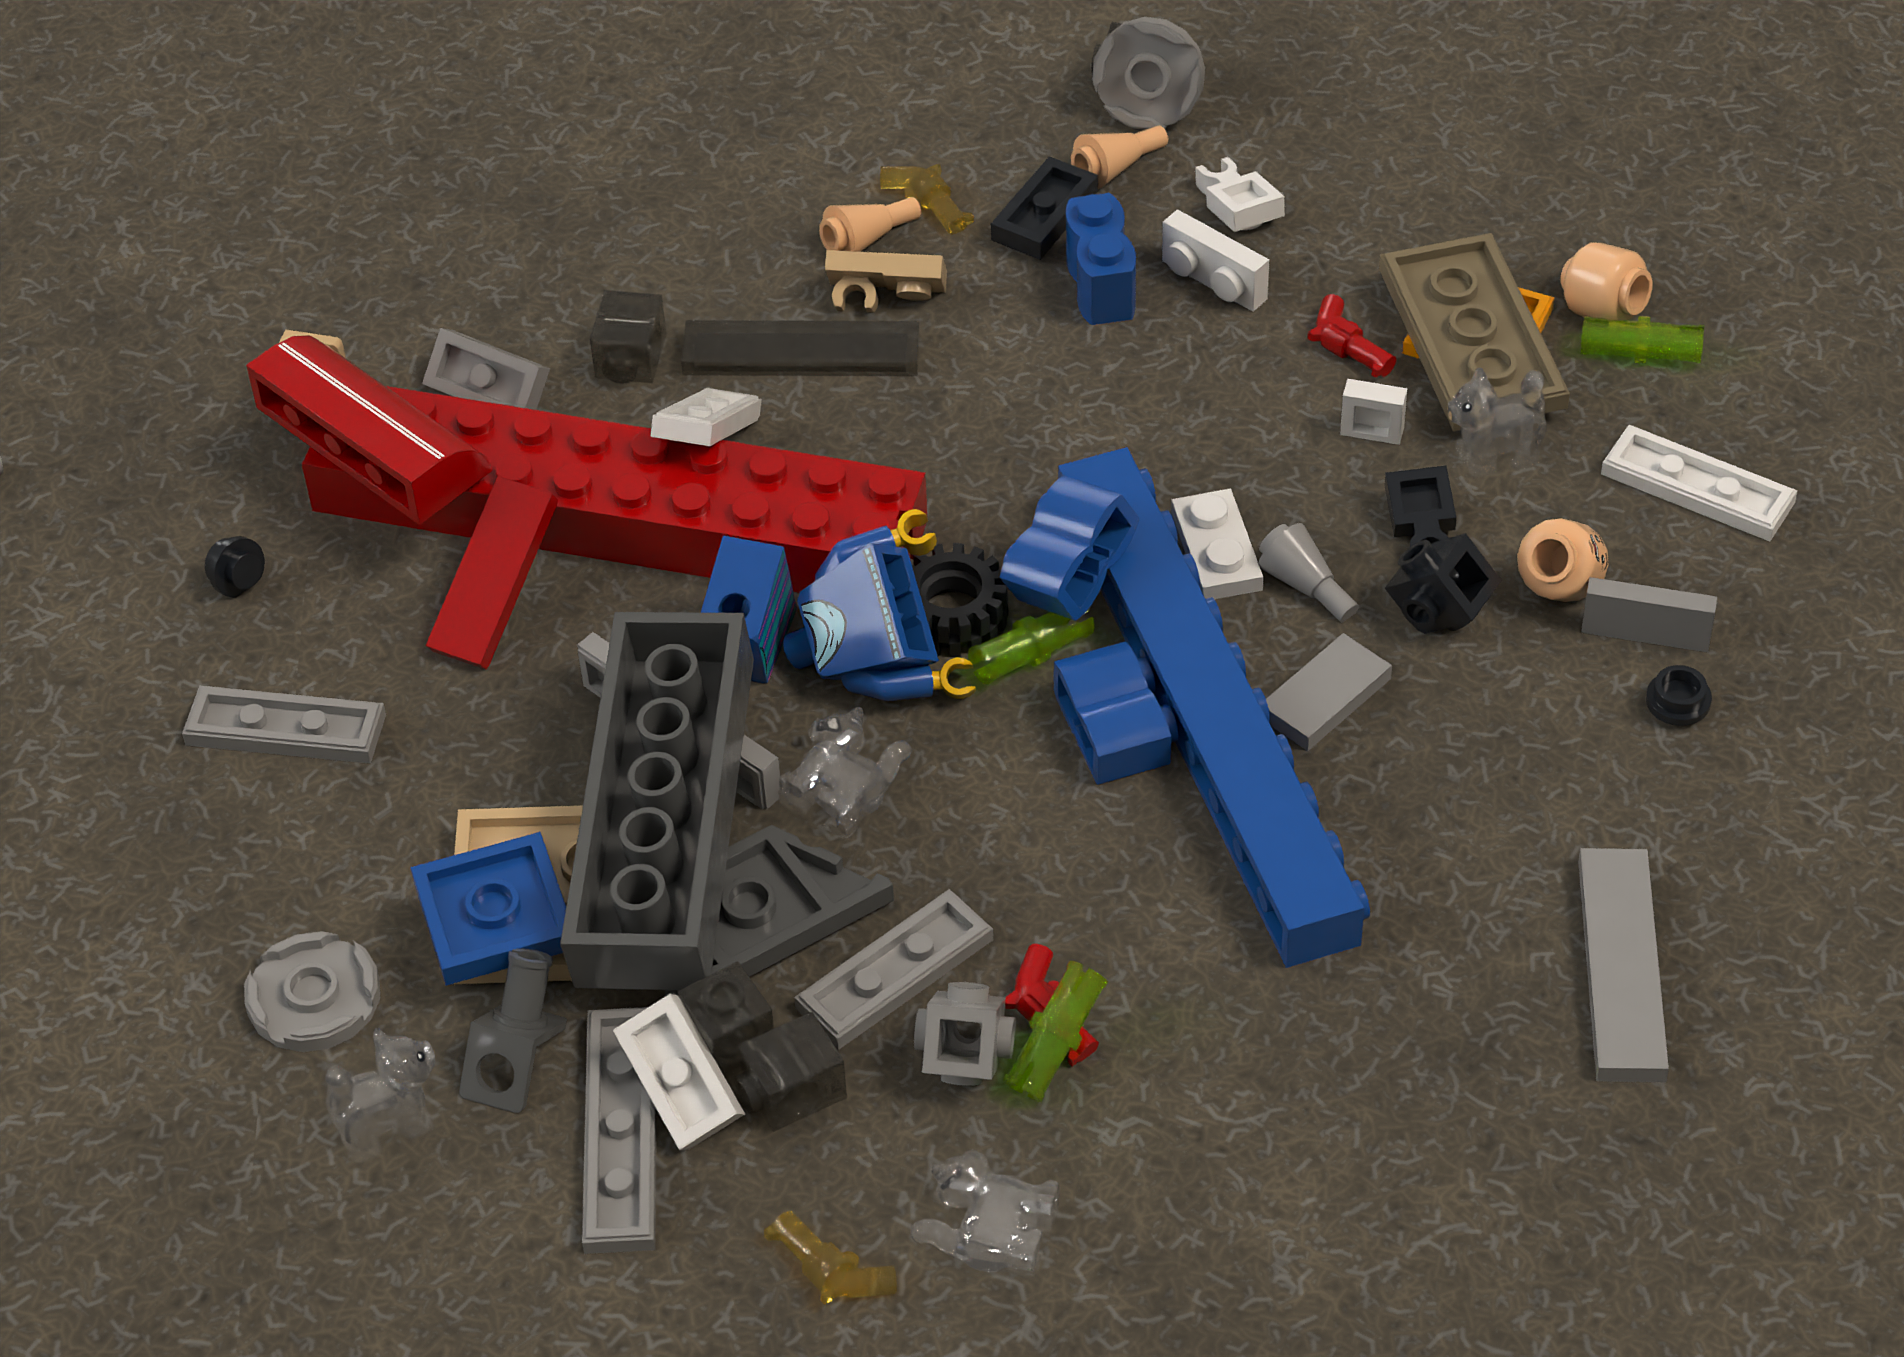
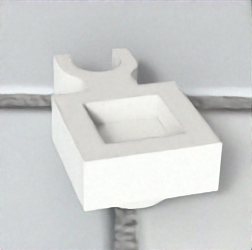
M1229 157L1221 159V172L1219 173L1210 172L1203 165L1195 167L1196 186L1206 195L1207 208L1234 232L1252 230L1264 222L1285 216L1284 196L1256 171L1240 176L1237 173V165Z

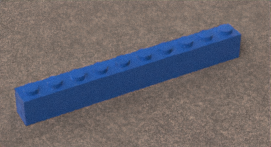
M1128 447L1058 465V479L1065 475L1122 494L1139 517L1136 531L1129 546L1119 560L1107 569L1101 592L1125 641L1130 645L1137 659L1145 657L1150 664L1155 680L1154 696L1160 706L1168 704L1174 714L1178 728V741L1175 743L1285 967L1288 968L1361 946L1363 920L1370 917V906L1364 887L1359 880L1350 881L1344 869V855L1339 839L1333 830L1325 832L1318 818V803L1311 785L1308 782H1299L1294 772V759L1289 742L1283 734L1275 735L1269 723V708L1262 690L1259 687L1252 689L1247 681L1246 666L1241 649L1236 642H1227L1222 632V617L1216 601L1213 597L1205 599L1200 589V577L1194 558L1190 553L1182 554L1178 546L1176 526L1168 510L1161 512L1156 504L1155 488L1149 471L1146 468L1138 469Z

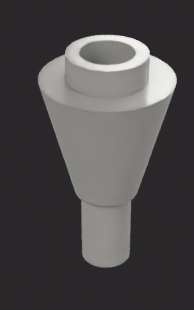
M1297 523L1290 527L1286 524L1279 525L1264 538L1259 547L1262 555L1258 565L1261 570L1305 595L1316 598L1341 623L1356 614L1359 605L1334 581L1331 570L1303 523Z

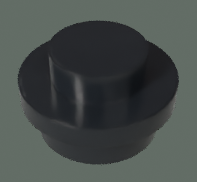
M244 536L223 538L217 541L210 548L205 559V573L217 592L231 598H237L247 589L253 587L261 579L265 566L264 553L259 544Z
M1673 665L1661 670L1649 683L1646 694V704L1649 711L1662 722L1676 726L1692 725L1704 719L1710 710L1712 701L1711 690L1704 676L1696 669L1684 665Z

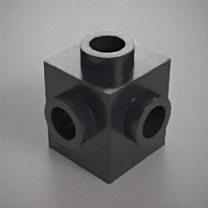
M1464 533L1431 544L1428 540H1423L1411 546L1399 558L1398 565L1400 569L1387 584L1385 590L1399 606L1404 617L1413 624L1417 631L1427 634L1448 628L1450 631H1456L1469 624L1478 615L1502 579L1468 535Z

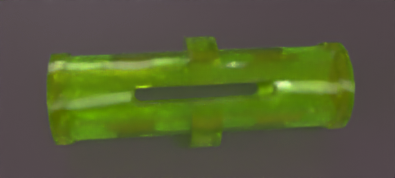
M1584 316L1581 354L1634 357V363L1646 364L1647 358L1701 363L1705 325L1651 322V317L1639 316L1638 321L1607 320Z
M1048 612L1036 619L1032 616L1023 617L1013 623L1011 631L969 649L968 659L973 665L994 657L993 662L973 672L980 682L989 685L996 679L1028 663L1032 666L1040 665L1050 659L1051 652L1080 638L1092 635L1095 628L1093 617L1070 625L1069 621L1072 619L1052 612Z
M1069 961L1066 967L1067 970L1043 1013H1034L1029 1022L1033 1031L1009 1074H1006L1003 1082L1011 1089L1021 1094L1023 1091L1029 1093L1027 1097L1039 1103H1042L1045 1097L1044 1094L1068 1051H1076L1083 1040L1079 1031L1100 993L1108 984V981L1096 971L1088 968L1086 973L1082 971L1084 968L1083 964L1075 961Z

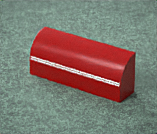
M310 335L292 336L272 346L246 365L258 410L419 525L493 471L488 458L332 348Z

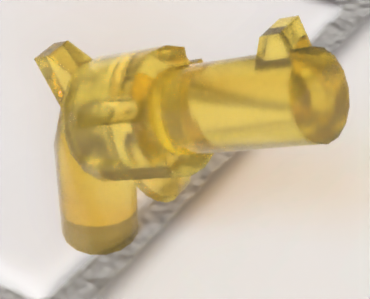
M939 163L927 169L917 166H881V189H905L906 199L914 197L925 210L931 209L949 234L959 233L967 225L974 223L973 214L961 212L951 199V189L941 176L942 169Z
M792 1211L782 1213L771 1226L764 1230V1237L768 1241L781 1240L803 1263L802 1273L821 1291L820 1301L824 1305L838 1296L857 1298L890 1295L897 1292V1278L894 1265L858 1268L859 1257L857 1254L851 1251L842 1252L832 1242L828 1244L826 1242L823 1243Z

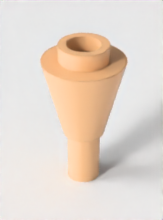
M1160 125L1135 134H1082L1074 142L1071 165L1097 174L1098 189H1100L1136 162L1141 155L1167 146L1168 135L1166 130Z
M914 197L886 206L883 204L831 205L823 213L819 227L820 237L827 250L861 252L891 231L892 227L919 219L921 208Z

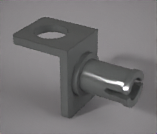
M513 949L512 952L509 951V964L502 1005L471 1022L459 1089L460 1096L464 1099L514 1113L521 1112L527 1105L536 1047L565 1030L567 1022L565 1017L542 1011L553 958L547 953L532 949ZM487 1054H500L506 1057L512 1064L514 1080L509 1089L504 1091L494 1090L483 1081L480 1065Z

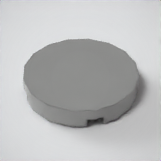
M1142 17L1124 22L1105 38L1094 58L1092 81L1096 93H1099L1100 99L1105 104L1103 107L1112 118L1134 129L1146 130L1158 125L1166 128L1167 125L1174 124L1178 120L1180 121L1193 109L1203 91L1205 65L1199 46L1186 30L1167 19Z
M323 931L297 934L272 945L260 957L262 963L255 969L253 975L250 970L244 983L246 1011L258 1034L277 1047L300 1052L329 1049L353 1038L372 1019L380 1001V982L377 966L366 948L353 941L354 946L348 942L340 941L338 934Z

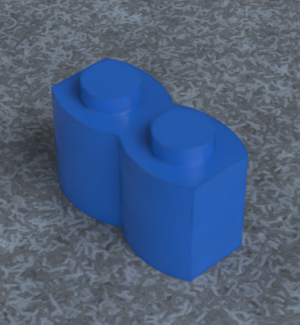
M1111 193L1070 198L1066 206V262L1071 276L1077 282V304L1082 316L1091 325L1132 320L1136 309V253L1133 244L1125 235V217L1120 202Z
M1063 475L1039 499L1032 526L1022 533L1007 550L999 578L1017 600L1076 621L1089 609L1096 599L1105 580L1107 569L1119 560L1129 546L1136 531L1139 517L1122 494Z
M1125 641L1054 661V693L1073 735L1076 737L1078 746L1097 785L1170 764L1171 743L1178 741L1177 723L1168 704L1160 706L1154 696L1155 680L1150 664L1145 657L1137 659L1132 648Z

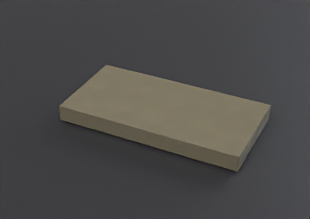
M1492 233L1380 254L1379 271L1453 431L1568 409L1570 393ZM1463 387V390L1460 393V395L1456 397L1459 390ZM1464 403H1471L1472 409L1470 412L1462 411ZM1447 406L1451 409L1452 421L1448 417Z

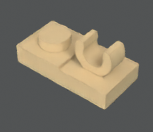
M826 250L825 272L830 284L835 285L832 292V300L837 311H844L845 299L850 292L861 291L866 295V312L874 313L878 307V295L875 287H887L888 290H896L897 297L914 301L930 299L931 292L945 293L947 269L943 256Z

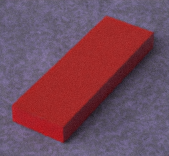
M497 476L425 645L428 649L485 670L489 667L559 500L552 493Z

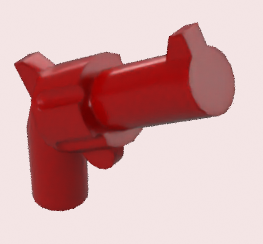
M1334 294L1326 295L1320 305L1316 327L1308 331L1307 339L1320 342L1322 347L1342 359L1350 356L1371 369V375L1375 378L1378 376L1385 377L1390 374L1396 364V357L1364 338L1363 330L1359 328L1358 324L1342 317L1344 301L1341 297Z
M1031 944L1026 951L1015 980V991L1005 998V1008L1017 1009L1038 1031L1044 1028L1049 1031L1069 1051L1068 1063L1073 1067L1079 1061L1082 1062L1095 1052L1099 1042L1065 1010L1067 1002L1062 997L1064 991L1062 984L1058 981H1044L1054 956L1053 952L1044 945Z

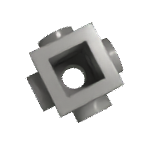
M952 982L948 984L947 992L937 991L928 1002L927 1009L919 1008L916 1016L914 1049L924 1050L922 1073L941 1075V1081L955 1085L982 1084V1079L991 1080L1000 1066L1001 1058L1011 1059L1013 1055L1016 1019L1015 1017L1004 1016L1006 997L989 996V986L970 982ZM957 1022L979 1023L981 1027L980 1036L975 1039L964 1038L958 1032Z

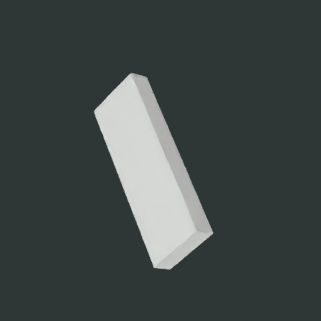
M706 388L653 415L651 437L711 446L758 421L762 399H758V396Z
M1632 425L1627 426L1602 463L1601 475L1767 541L1772 540L1795 504L1797 490Z

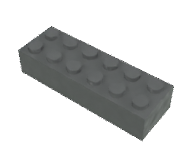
M614 613L560 943L574 988L709 991L754 663L744 613Z

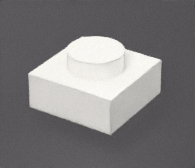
M1347 379L1343 393L1340 435L1400 445L1405 423L1407 388Z

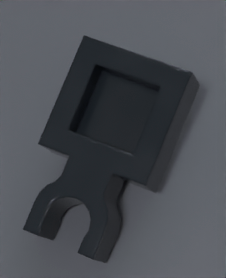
M1447 466L1385 473V491L1394 538L1413 535L1410 547L1423 540H1428L1431 544L1448 539L1449 537L1443 532L1456 529L1457 517Z

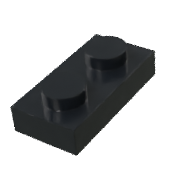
M1049 156L992 221L991 241L1041 260L1066 231V206L1070 198L1097 194L1098 175Z

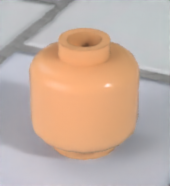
M1589 243L1579 249L1565 263L1561 273V286L1564 290V298L1568 308L1577 315L1602 323L1621 325L1627 322L1634 315H1638L1644 310L1651 297V274L1647 270L1644 259L1632 250L1605 243Z

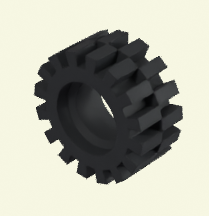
M953 543V552H944L943 545L937 544L932 550V556L930 557L926 554L921 556L913 555L912 568L937 656L940 655L942 647L950 648V657H961V647L968 646L971 654L982 651L981 639L992 645L998 639V630L1004 632L1008 616V587L999 578L1001 573L999 561L993 555L984 561V550L974 546L970 554H965L964 544ZM946 592H961L975 599L967 605L956 608L939 607L929 602L934 596Z

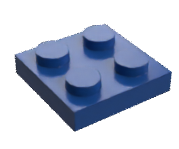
M541 832L411 867L415 889L446 986L508 969V954L513 949H532L547 953L550 956L563 953L560 943L566 905Z

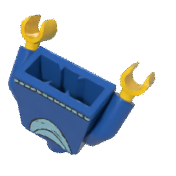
M917 509L908 510L900 517L896 529L890 530L887 526H882L840 540L833 546L816 572L815 581L800 591L797 602L804 627L784 637L783 646L785 654L795 668L803 669L815 664L816 671L821 678L841 680L849 692L883 701L932 697L933 690L943 689L948 696L955 699H964L975 693L976 687L974 686L958 689L952 687L947 681L949 674L953 670L973 668V664L967 659L959 657L950 659L943 665L940 671H931L929 666L938 662L939 659L908 553L917 556L928 554L936 546L937 539L935 533H928L920 538H911L907 535L912 528L922 526L928 522L927 515Z

